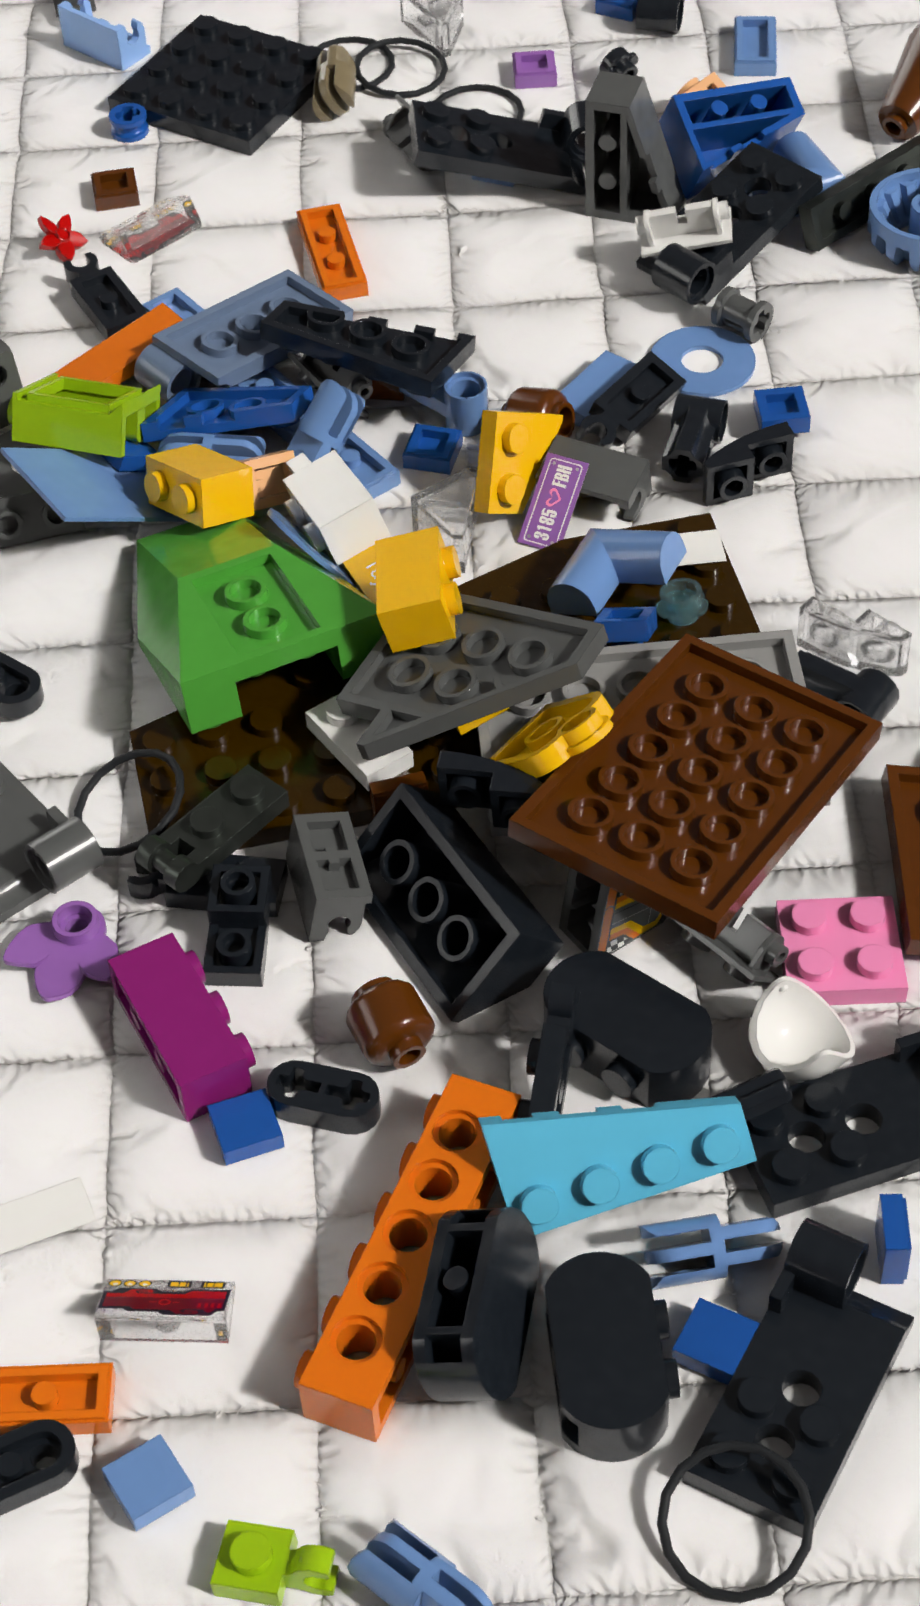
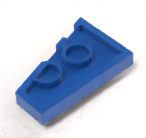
M312 385L184 388L140 424L144 443L161 441L167 435L176 432L220 433L264 426L285 428L295 425L300 421V417L306 413L314 398Z

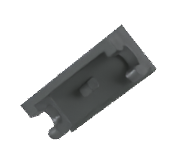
M557 434L548 450L549 453L589 463L580 493L618 503L620 508L626 509L623 516L624 519L631 521L636 519L646 498L649 497L652 491L649 459ZM546 456L535 475L536 484L542 471Z
M349 812L293 815L286 860L308 942L324 941L329 932L328 924L331 920L338 917H346L345 925L349 935L354 934L361 926L365 905L372 903L373 893Z

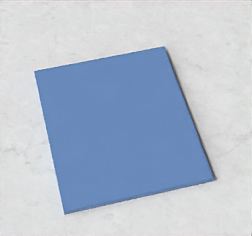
M1 447L0 453L64 522H188L149 504L144 488V477L147 472H118L101 455L52 448Z

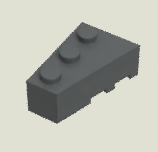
M600 71L585 100V216L635 223V216L643 215V210H655L672 206L676 207L678 214L685 197L645 78Z

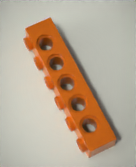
M452 1073L442 1095L434 1094L431 1097L424 1114V1131L418 1143L410 1142L407 1145L399 1166L400 1179L393 1193L386 1191L380 1198L374 1216L375 1229L368 1243H359L353 1252L348 1268L349 1282L342 1296H332L326 1306L321 1323L323 1334L315 1350L307 1349L299 1360L294 1376V1387L299 1389L303 1417L375 1443L377 1442L414 1363L412 1337L439 1219L450 1210L486 1208L498 1184L478 1118L501 1116L502 1120L517 1118L521 1102L520 1094ZM454 1147H466L465 1149L461 1150L451 1149ZM430 1196H442V1197H443V1198L438 1199V1200H428V1199H426V1198H428V1197H430ZM407 1246L420 1247L411 1252L400 1251V1249ZM381 1298L395 1299L394 1302L386 1305L373 1303ZM357 1351L370 1353L367 1357L359 1360L345 1358Z

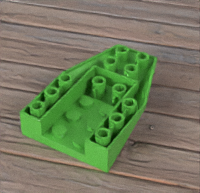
M248 518L205 529L188 522L137 540V638L139 646L191 734L216 728L225 722L243 716L236 682L260 676L269 670L300 659L313 657L322 651L326 653L344 680L354 675L384 634L376 615V604L342 577L326 570L309 555Z

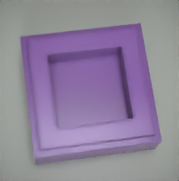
M554 50L512 53L515 89L557 87Z

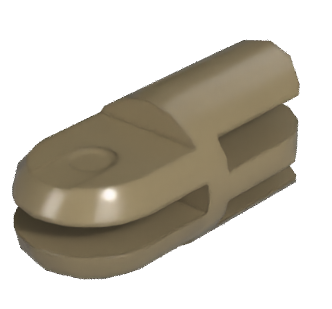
M336 44L329 46L328 51L322 50L317 58L312 98L315 116L321 121H332L334 114L341 116L347 113L350 107H355L356 93L355 63L348 51L343 46Z

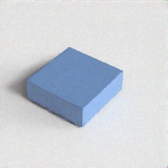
M161 1434L101 1468L104 1480L136 1531L196 1496L193 1484Z

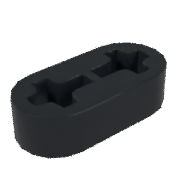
M291 1060L275 1067L268 1076L267 1092L274 1113L278 1118L287 1122L342 1134L357 1135L369 1131L380 1119V1092L377 1083L365 1074L306 1061ZM296 1085L305 1087V1090H298L295 1097H287L285 1095V1092L292 1093ZM353 1097L363 1099V1102H357L354 1105L353 1110L343 1107V1105H349Z

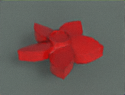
M69 214L62 216L56 225L51 220L42 216L37 219L40 228L46 234L39 243V249L54 250L57 257L63 262L66 260L71 262L75 250L82 248L88 242L81 233L71 231L72 224Z

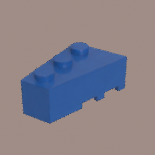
M790 77L672 95L659 123L686 201L697 195L751 142L773 152L775 145L783 136L796 130L805 112Z

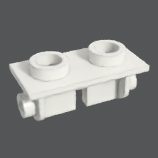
M714 197L712 200L684 204V215H677L675 206L643 210V215L635 216L636 230L638 235L641 234V257L658 256L671 243H678L689 250L733 243L731 207H728L727 200L718 202V198Z

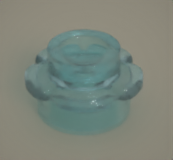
M673 579L660 588V602L656 604V612L661 618H668V621L674 625H690L697 621L700 616L704 615L708 609V600L704 599L705 595L702 592V587L693 579Z

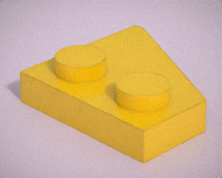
M482 411L474 501L475 512L523 514L536 484L535 475L561 427L563 415L540 412Z

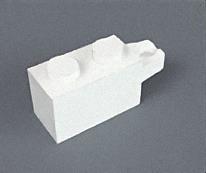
M335 450L314 462H311L304 453L286 462L293 474L282 480L291 497L284 502V505L299 529H303L310 544L317 552L320 553L326 550L335 564L339 566L346 560L375 545L376 540L385 539L390 536L373 497Z

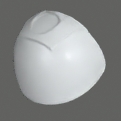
M790 976L779 977L767 987L757 1002L753 1016L750 1018L748 1038L754 1055L766 1071L779 1068L787 1080L808 1081L823 1077L839 1068L855 1054L853 1038L838 1014L813 989Z

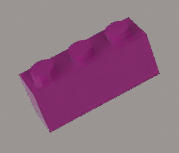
M172 932L108 960L115 996L187 1122L208 1113L207 1105L253 1092L249 1068L256 1065V1060L252 1048L242 1032L233 1035L228 1026L231 1023L226 1004L217 990L208 993L203 984L206 982L203 967L193 950L184 953Z

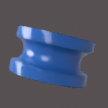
M124 103L110 110L108 117L111 123V135L115 140L123 143L140 141L148 135L147 111L142 105Z

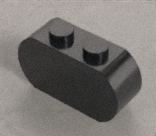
M588 951L575 954L560 962L550 972L543 991L545 1023L552 982L576 985L577 991L581 992L573 1030L575 1039L571 1067L584 1069L602 1080L613 1093L621 1097H630L645 1107H653L655 1102L690 1100L703 1089L710 1074L712 1023L704 1007L606 951Z
M518 1208L450 1210L439 1219L412 1337L413 1359L417 1376L424 1391L435 1401H503L508 1399L517 1388L540 1271L539 1252L533 1228L526 1215Z
M591 1252L578 1255L561 1264L551 1274L545 1284L546 1326L561 1434L570 1447L588 1458L604 1462L627 1461L648 1452L660 1441L668 1427L669 1399L680 1398V1382L675 1357L664 1358L661 1340L670 1339L667 1305L665 1299H653L650 1275L633 1260L609 1252Z

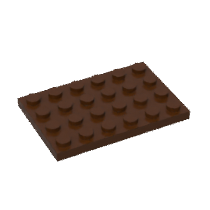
M686 633L614 708V713L610 718L613 722L610 732L594 746L578 755L570 757L559 766L509 819L507 836L715 940L878 742L883 723Z

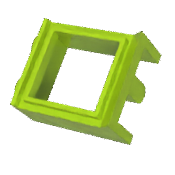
M52 373L12 392V398L7 409L8 422L12 425V441L122 458L125 456V440L141 442L143 436L140 424L160 408L161 383L142 393V388L65 376L58 378L57 373Z

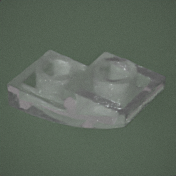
M814 596L800 606L797 645L834 663L861 671L873 668L882 671L888 676L898 677L907 672L912 633L903 629L897 623L887 620L870 609L854 620L839 609L829 606Z

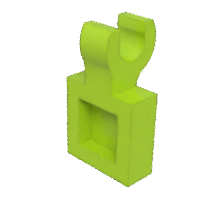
M228 1519L210 1586L214 1596L273 1606L282 1605L286 1587L304 1590L317 1595L333 1596L340 1572L339 1566L333 1565L335 1549L321 1545H303L297 1549L298 1540L293 1529Z

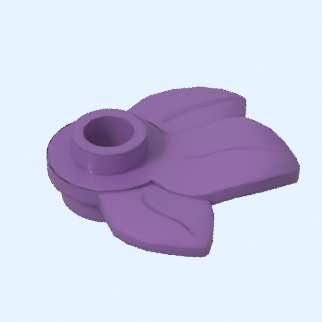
M77 900L67 902L58 907L50 922L31 924L21 930L5 950L3 961L6 965L34 968L37 992L44 1001L51 1002L71 996L81 987L86 977L97 981H109L111 974L108 960L118 956L119 950L117 944L106 936L107 926L101 912L90 903Z

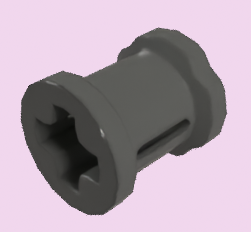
M727 286L716 298L711 310V321L717 326H729L744 333L745 339L755 343L762 339L768 331L773 319L774 309L773 305L765 300L757 303L742 296L740 290Z

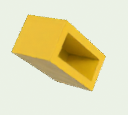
M199 444L145 455L147 474L144 477V488L149 504L203 529L255 516L251 466Z
M438 526L376 540V615L392 653L448 639H456L455 615L463 613V606L458 586L455 581L453 582L454 578L461 577L460 563L454 545L445 546Z

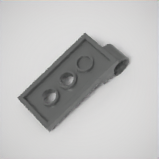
M0 762V923L50 892L56 894L103 865L104 857L96 838L82 820L75 816L68 819L56 806L47 809Z

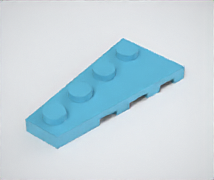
M735 1096L655 1102L653 1107L623 1109L621 1105L596 1107L595 1112L562 1115L558 1111L531 1113L532 1117L502 1120L501 1116L478 1118L505 1207H515L521 1210L528 1218L535 1235L757 1161L741 1103Z

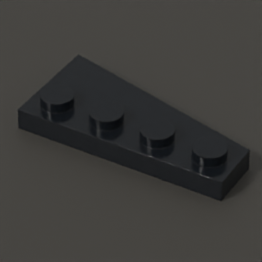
M284 300L260 322V339L277 344L285 350L297 351L320 359L325 364L357 372L368 379L379 380L405 389L413 395L431 398L475 352L476 336L459 333L457 340L435 337L436 328L416 325L414 332L388 328V319L369 316V318L350 321L345 320L344 311Z

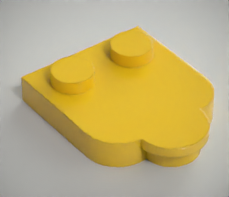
M600 691L546 704L489 759L517 768L535 778L544 776L561 766L570 757L586 751L603 739L613 727V722L610 718L614 710Z

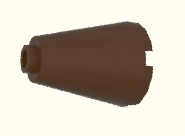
M920 24L915 27L907 39L878 113L879 122L884 132L895 139L909 140L920 133Z

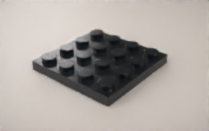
M200 14L108 97L109 109L111 110L113 107L124 103L140 104L147 111L146 121L150 125L251 156L313 96L316 62L322 50L316 46H307L287 40L282 36L269 35L252 30L247 26H238L218 20L213 16Z

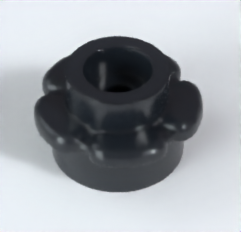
M623 47L615 48L604 57L599 71L637 76L638 68L635 65L638 63V56L634 52L629 53Z

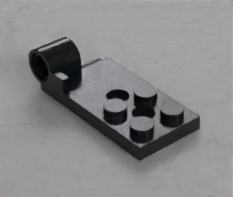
M412 100L408 118L414 166L585 195V176L582 163H585V133H581L585 131V100L571 104L565 112L543 108L539 122L489 114L484 110L476 108L466 110L450 107L438 101L422 102Z
M751 142L689 202L695 203L712 200L714 197L718 198V202L727 200L728 207H731L732 218L739 220L736 224L732 225L733 243L689 250L678 243H671L658 256L646 258L640 256L636 261L637 268L651 275L652 281L656 286L691 305L699 303L707 305L799 214L798 206L817 196L823 190L822 176ZM757 190L768 191L767 194H756L752 197L748 196L750 193ZM683 208L677 215H684L685 208Z
M920 1032L897 1038L894 1054L790 1086L793 1095L791 1102L746 1122L757 1161L746 1164L772 1218L784 1216L919 1172ZM863 1117L875 1122L879 1129L870 1134H861L858 1131L851 1130L846 1123L851 1119ZM806 1135L817 1139L822 1144V1147L814 1152H803L794 1148L789 1142L797 1136Z
M806 1218L795 1234L784 1263V1268L769 1295L768 1310L692 1454L701 1447L728 1440L756 1444L768 1437H777L784 1440L793 1451L786 1459L808 1487L815 1514V1528L913 1326L915 1317L854 1291L867 1259L869 1243ZM793 1384H806L815 1389L820 1398L812 1405L797 1406L785 1398L783 1391ZM731 1450L707 1456L684 1473V1483L802 1538L805 1516L798 1490L782 1468L759 1454Z

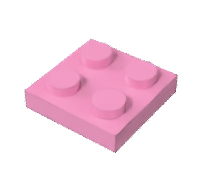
M892 896L776 901L775 918L777 933L784 937V945L789 949L788 956L782 963L783 976H790L806 984L829 1005L906 1002L908 984Z

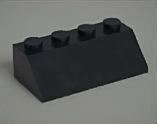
M400 783L357 840L373 893L372 903L366 904L365 907L450 1021L459 1023L529 988L564 945L563 941L456 808L452 805H441L439 793Z

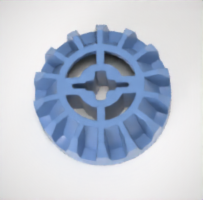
M913 168L886 177L873 189L869 202L867 231L871 234L872 244L881 254L886 253V256L895 265L908 260L912 270L917 272L920 268V168ZM909 225L908 233L902 231L904 227Z

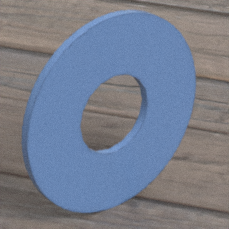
M691 326L672 331L660 338L651 349L656 356L687 381L681 393L696 396L715 397L739 389L752 377L756 365L755 353L745 339L729 330L712 326ZM709 350L720 355L723 363L715 371L698 373L684 367L681 360L684 355L691 351Z
M269 509L267 514L273 522L308 555L329 572L342 577L355 588L357 587L341 564L337 566L325 550L320 553L317 552L301 529L276 510Z

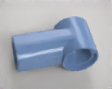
M467 371L455 373L431 398L413 395L407 390L399 388L401 393L445 416L447 428L462 430L463 437L476 436L481 433L482 411L488 410V389L486 379L480 374Z

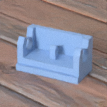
M78 0L80 11L73 8L72 4L68 1H63L57 5L65 46L121 71L126 70L151 53L150 45L146 43L144 26L140 21L136 19L131 20V27L133 29V34L126 31L123 25L117 24L114 26L109 24L107 20L93 17L89 0Z

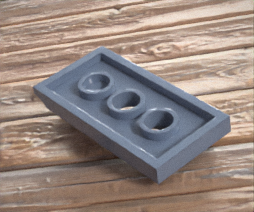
M287 269L152 335V344L148 345L141 352L135 363L134 376L136 381L147 389H151L161 383L160 397L167 402L184 388H198L201 376L216 386L228 385L233 387L289 358L287 356L289 350L260 339V322L284 300L344 311L345 320L353 321L354 309ZM290 351V352H292V353H294V354L299 353V352H297V351Z

